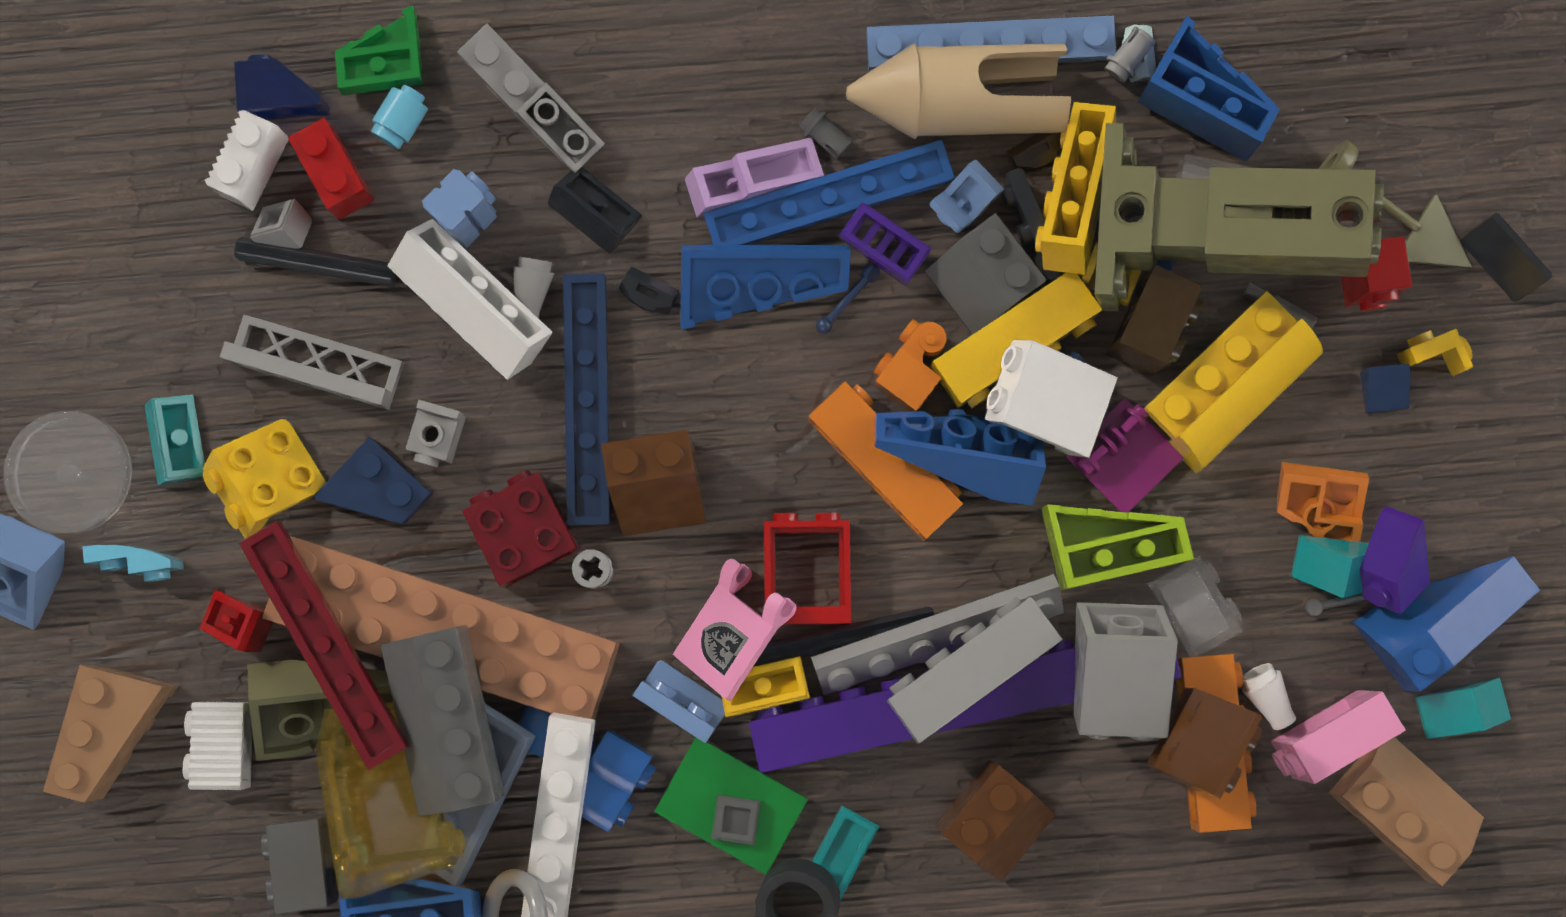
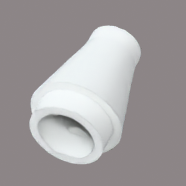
M1266 663L1249 670L1243 675L1244 687L1242 692L1269 721L1273 730L1283 729L1296 720L1281 671L1274 670L1271 663Z

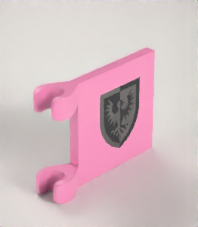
M729 559L724 563L718 585L673 653L677 659L729 701L732 700L777 629L786 623L796 611V604L778 593H773L768 597L762 616L736 597L734 594L751 579L752 571L745 564H740L734 559Z

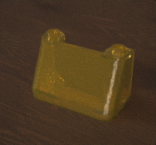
M393 702L386 703L388 709L390 710L395 721L397 722ZM333 708L324 709L317 740L316 756L340 898L342 900L360 898L455 866L459 856L464 854L463 832L461 829H455L452 821H444L443 813L418 816L404 751L373 770H368Z

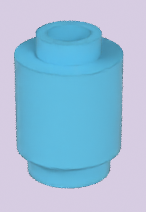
M403 85L401 90L392 87L372 120L375 125L370 133L389 146L399 150L404 142L409 143L428 111V108L422 104L425 97L407 85Z

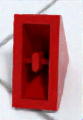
M215 589L199 629L236 650L242 652H261L273 622L262 618L265 608Z

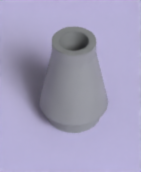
M519 257L518 266H513L515 297L539 319L541 307L555 274L551 273L552 262Z

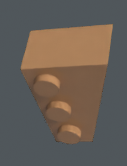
M80 665L43 792L83 803L103 799L133 755V749L144 733L150 730L156 721V715L168 697H172L178 685L102 665Z

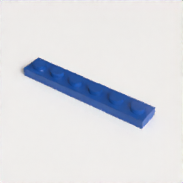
M941 139L703 214L713 245H752L855 213L862 202L872 208L952 183L955 178Z

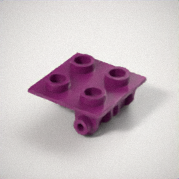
M1126 398L1103 418L1089 458L1068 454L1065 457L1119 512L1128 513L1184 457L1147 420L1149 417L1148 413L1138 404L1134 407Z

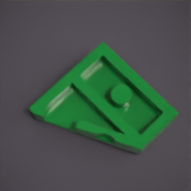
M414 6L401 10L403 16L386 27L382 28L378 24L365 32L361 39L350 41L335 51L337 85L342 96L387 90L392 87L402 88L403 85H424L418 20Z

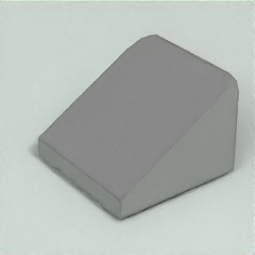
M295 199L262 208L250 238L257 243L298 249L303 246L312 224V218Z

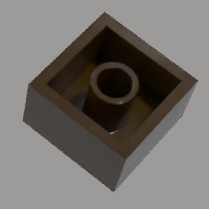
M1155 265L1140 281L1107 352V356L1150 376H1153L1162 368L1167 369L1171 362L1175 363L1185 345L1186 340L1180 337L1182 331L1184 332L1189 324L1192 325L1200 313L1204 301L1197 298L1203 286Z

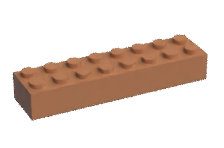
M290 536L354 649L383 658L380 646L382 644L467 625L482 691L549 713L554 712L596 719L621 644L620 642L320 544ZM269 598L262 618L285 626Z

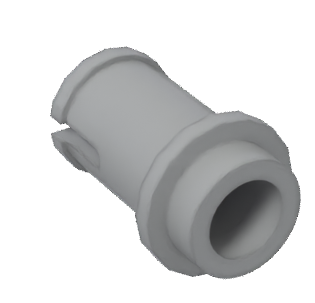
M1134 27L1115 55H1109L1106 58L1108 64L1105 70L1122 83H1125L1128 78H1134V69L1150 48L1155 45L1156 41L1144 30Z

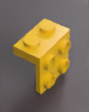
M284 419L275 421L213 449L202 468L206 486L213 494H218L225 505L224 511L228 522L234 529H239L245 539L262 530L270 517L313 497L326 483L295 430Z

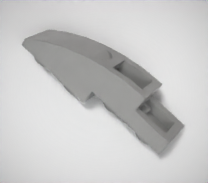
M487 23L457 51V55L483 80L487 88L574 173L605 145L547 82L544 83Z

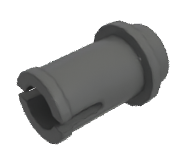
M814 108L799 127L805 131L803 133L805 138L808 136L812 137L833 156L834 160H837L847 150L853 139L849 138L826 117L828 113L825 110L820 112L817 108Z

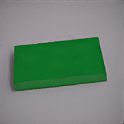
M695 737L654 812L766 875L808 798L768 775L760 773L759 770L709 742L704 743ZM718 794L761 800L754 845L711 839Z

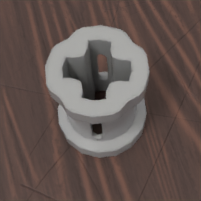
M594 549L579 553L572 564V574L575 580L580 585L591 589L606 586L614 575L611 559L606 554ZM599 558L601 561L598 567L603 571L600 578L592 576L588 581L586 579L588 571L583 568L584 564L587 561L594 563Z

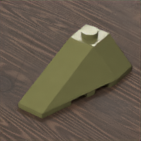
M283 660L247 664L248 700L256 761L302 756L313 752V745L333 738L338 743L350 739L306 661ZM366 669L397 722L387 672Z

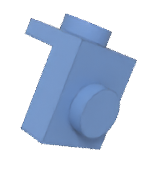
M975 159L929 205L937 213L939 220L943 224L951 227L954 232L959 233L975 222L1003 192L1004 188Z

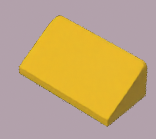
M801 657L753 667L731 701L721 696L725 717L728 718L810 699Z

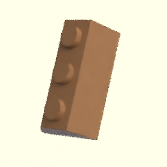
M1395 737L1358 758L1328 792L1425 881L1442 887L1471 854L1484 819L1478 811Z

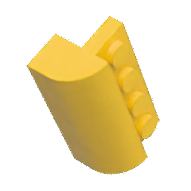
M1266 291L1167 385L1144 410L1171 438L1168 442L1184 457L1183 461L1195 473H1198L1322 355V345L1316 334L1302 318L1297 321Z

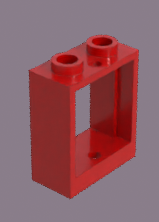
M798 513L773 514V521H764L765 603L771 594L776 593L775 534H838L839 606L796 607L794 615L783 625L851 624L850 520H841V513H815V521H798Z

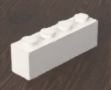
M433 219L407 231L387 265L507 380L532 364L553 333Z

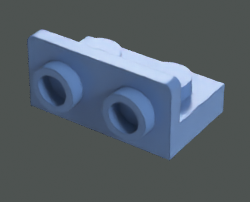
M662 660L656 663L646 680L640 683L632 695L704 743L709 740L725 715L721 698Z

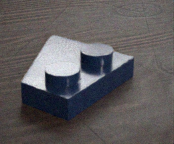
M368 437L314 497L321 502L405 525L429 500L433 493L373 438Z

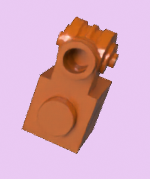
M912 319L898 338L904 343L895 356L887 352L873 371L879 376L875 381L874 387L908 412L918 411L942 378L923 363V356L935 357L939 355L946 343L945 330L939 324L934 322L919 323Z

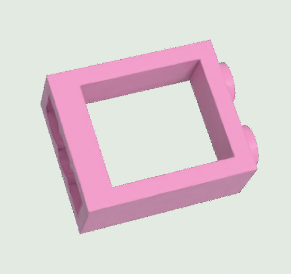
M1357 690L1271 740L1276 750L1272 757L1279 770L1286 777L1291 775L1293 779L1316 784L1406 730L1383 692Z

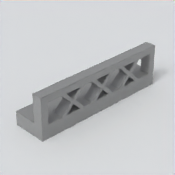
M243 315L234 344L225 341L220 354V358L232 364L390 410L404 366V362L248 315ZM252 327L266 330L274 345L261 352L246 348ZM276 334L286 336L287 338L279 342ZM298 340L306 342L313 357L302 363L293 362L288 359L283 348ZM315 345L327 349L321 353H318ZM278 352L280 357L273 356L272 354ZM340 352L346 354L352 369L337 375L328 372L322 360ZM354 357L367 361L358 365ZM317 363L319 369L310 366ZM375 364L391 367L385 388L368 384L362 371ZM357 375L359 381L351 379V377Z

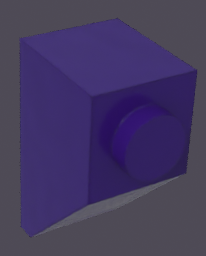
M1385 506L1381 511L1360 566L1363 599L1376 606L1402 614L1430 584L1424 520Z

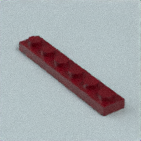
M275 521L240 542L241 549L366 768L373 770L409 748V743L282 522Z

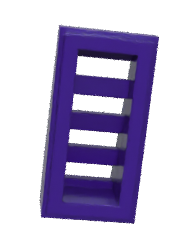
M864 202L860 204L839 235L841 240L906 287L932 249ZM866 218H868L873 224L863 239L860 240L855 235ZM881 228L886 232V235L877 248L873 249L869 244ZM896 239L900 244L890 259H888L883 253L892 240ZM908 248L913 252V255L905 267L901 268L897 263Z

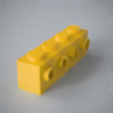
M1073 103L1069 124H1067L1066 130L1061 132L1060 148H1063L1061 157H1056L1053 164L1052 182H1055L1053 191H1047L1045 197L1044 227H1038L1035 251L1042 252L1043 270L1086 275L1100 213L1106 123H1116V106Z
M1066 272L935 359L930 368L942 377L940 383L958 409L966 403L972 409L988 399L991 392L989 388L999 380L1002 371L1001 360L1003 354L1011 346L1013 340H1033L1059 351L1062 349L1059 341L1071 333L1078 339L1097 325L1094 318L1102 311V308L1079 275Z

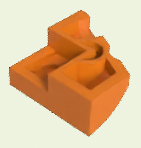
M1282 462L1277 494V513L1291 522L1300 523L1314 537L1360 542L1363 529L1362 514L1369 483L1368 473Z

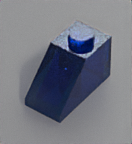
M257 54L249 56L247 58L248 61L234 62L238 112L245 110L265 120L330 115V107L322 97L276 58Z

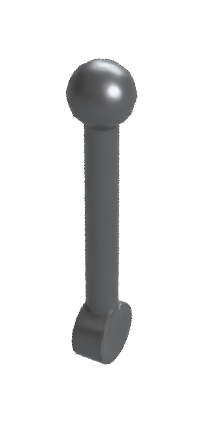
M1363 592L1347 598L1338 597L1321 602L1317 599H1311L1306 602L1304 607L1308 615L1318 616L1325 609L1365 599H1363Z

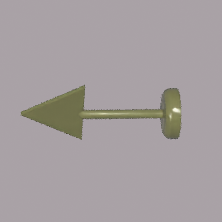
M1349 140L1343 141L1329 154L1319 169H1352L1358 158L1359 152L1357 147ZM1437 194L1432 197L1418 221L1383 196L1382 209L1412 230L1405 240L1409 263L1472 268Z

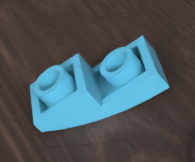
M121 545L82 546L84 563L100 565V571L122 570L128 566V574L144 576V582L171 579L170 571L184 570V562L182 560L158 551Z

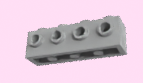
M1017 596L995 611L1000 619L987 629L982 622L978 623L960 636L965 643L962 647L952 654L945 647L925 662L930 669L916 680L909 673L890 687L894 696L889 698L887 702L917 744L921 743L1063 640L1032 597H1029L1023 603L1020 602Z

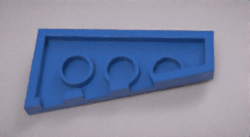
M681 245V330L695 327V323L712 319L721 321L733 318V314L754 309L759 312L771 309L773 305L792 300L797 303L848 291L851 250L848 245Z

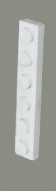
M554 712L549 716L527 873L537 881L543 892L548 917H568L595 720ZM524 896L521 917H530L529 906Z

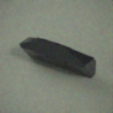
M634 267L629 269L619 286V290L630 302L653 313L669 314L679 293L678 289Z

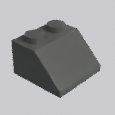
M996 213L962 237L925 271L927 277L971 335L1041 290L1047 281Z

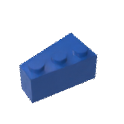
M1187 15L1141 94L1138 103L1247 162L1263 142L1280 108L1243 71L1239 74L1222 57L1224 52L1215 43L1211 46L1194 29L1196 23Z
M337 863L340 917H482L480 892Z

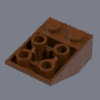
M1186 687L1170 717L1168 738L1159 739L1147 765L1193 790L1221 799L1224 791L1230 793L1240 778L1241 769L1237 766L1244 752H1251L1258 743L1262 734V728L1258 725L1263 716L1196 688Z

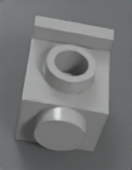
M418 400L416 406L418 410L405 449L415 453L413 461L438 468L440 461L452 464L466 416L460 411ZM432 427L437 428L439 432L438 438L433 442H427L425 439L427 430Z

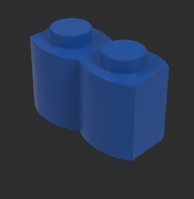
M611 729L608 730L589 762L582 817L606 832H609L615 824L622 828L635 806L628 801L636 786L644 790L656 770V767L650 764L654 754Z

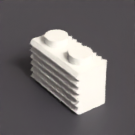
M242 110L238 112L240 118L234 119L236 125L231 127L232 133L227 134L229 140L223 142L225 148L220 149L221 155L216 157L217 163L212 164L214 170L208 172L210 178L205 179L208 187L221 197L254 211L289 139L279 126Z
M192 702V711H187L184 722L186 736H191L190 754H186L183 761L184 779L189 780V789L243 790L251 788L252 724L249 702Z

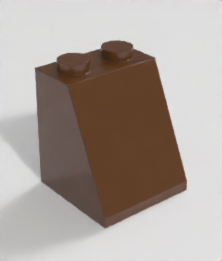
M688 429L601 444L607 487L623 537L706 523L694 443Z
M988 760L935 826L944 837L976 864L1002 882L1056 815L1005 769L995 762Z

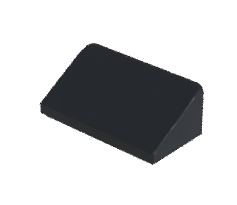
M583 167L576 173L570 171L555 184L548 200V205L607 253H612L642 217V214Z
M1494 213L1483 220L1461 239L1462 245L1514 302L1522 299L1553 277L1552 272L1499 213Z

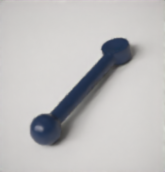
M872 264L864 267L862 278L826 318H821L817 321L816 329L819 333L827 334L830 332L833 321L868 282H875L878 279L880 270Z

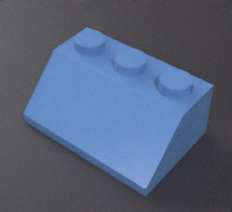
M0 513V616L34 630L38 626L64 570L65 541Z

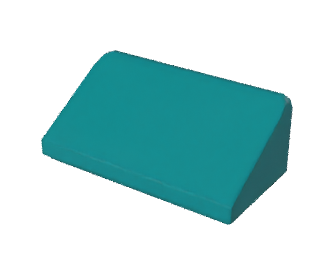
M193 394L150 399L145 404V413L158 485L202 478V468L205 461Z

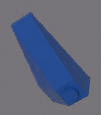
M987 408L984 415H966L963 409L950 410L949 415L943 417H932L925 411L876 413L875 416L876 448L992 500L1033 506L1046 469L1043 441L1006 425L985 420Z
M1511 556L1439 581L1431 582L1402 614L1374 605L1352 623L1404 691L1421 692L1460 662L1537 594L1540 589L1517 559Z

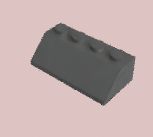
M467 625L380 645L398 726L410 745L409 748L404 750L418 816L459 811L493 803L502 798L505 793Z

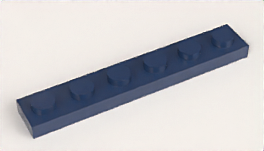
M605 273L563 275L567 525H611V496L607 487L601 448L602 443L610 442L607 279Z

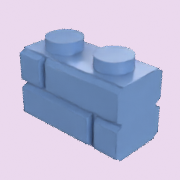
M453 169L440 182L441 188L435 187L422 200V203L430 216L462 247L468 248L480 235L479 230H485L497 218L496 211L491 205L496 198L489 191V187L475 173L471 171L465 176L460 170Z

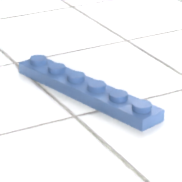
M1114 16L867 27L866 31L868 72L913 43L916 46L932 47L1063 43L1067 48V53L1065 56L1059 57L1058 63L1107 61L1106 58L1109 55L1114 56L1116 53Z

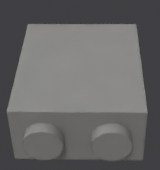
M1077 602L1074 718L1079 735H1086L1099 740L1107 739L1110 736H1126L1138 741L1168 738L1178 640L1163 605Z

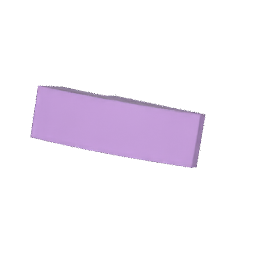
M811 137L738 153L731 160L693 168L686 176L685 182L696 217L698 218L704 216L703 213L822 177L824 174Z

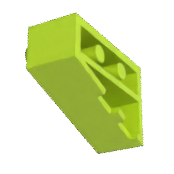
M1049 504L1041 508L1061 590L1194 560L1184 517L1062 507Z

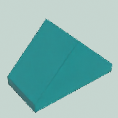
M1299 535L1291 575L1293 578L1341 598L1359 594L1362 592L1360 566L1369 543Z
M1500 677L1415 697L1427 739L1485 731L1511 720Z

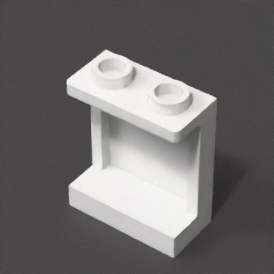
M1013 340L1011 346L1003 354L1001 360L1002 371L997 385L988 396V410L985 420L1006 425L1055 446V450L1065 454L1089 458L1118 377L1033 340Z

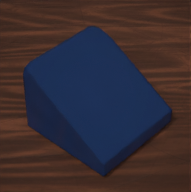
M1410 364L1371 367L1360 372L1365 413L1409 408Z

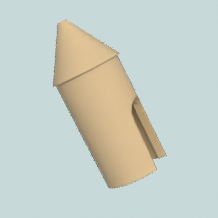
M913 43L846 87V98L913 139H916L917 136L1061 133L1066 130L1068 124L1071 96L996 95L990 93L983 85L1054 81L1057 76L1059 57L1066 55L1067 48L1063 43L943 47L916 46Z

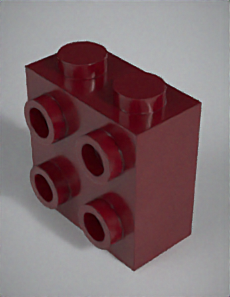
M530 470L523 471L507 480L509 487L495 494L492 489L481 492L469 500L470 507L462 510L499 587L507 588L581 550L544 476L539 472L532 475Z

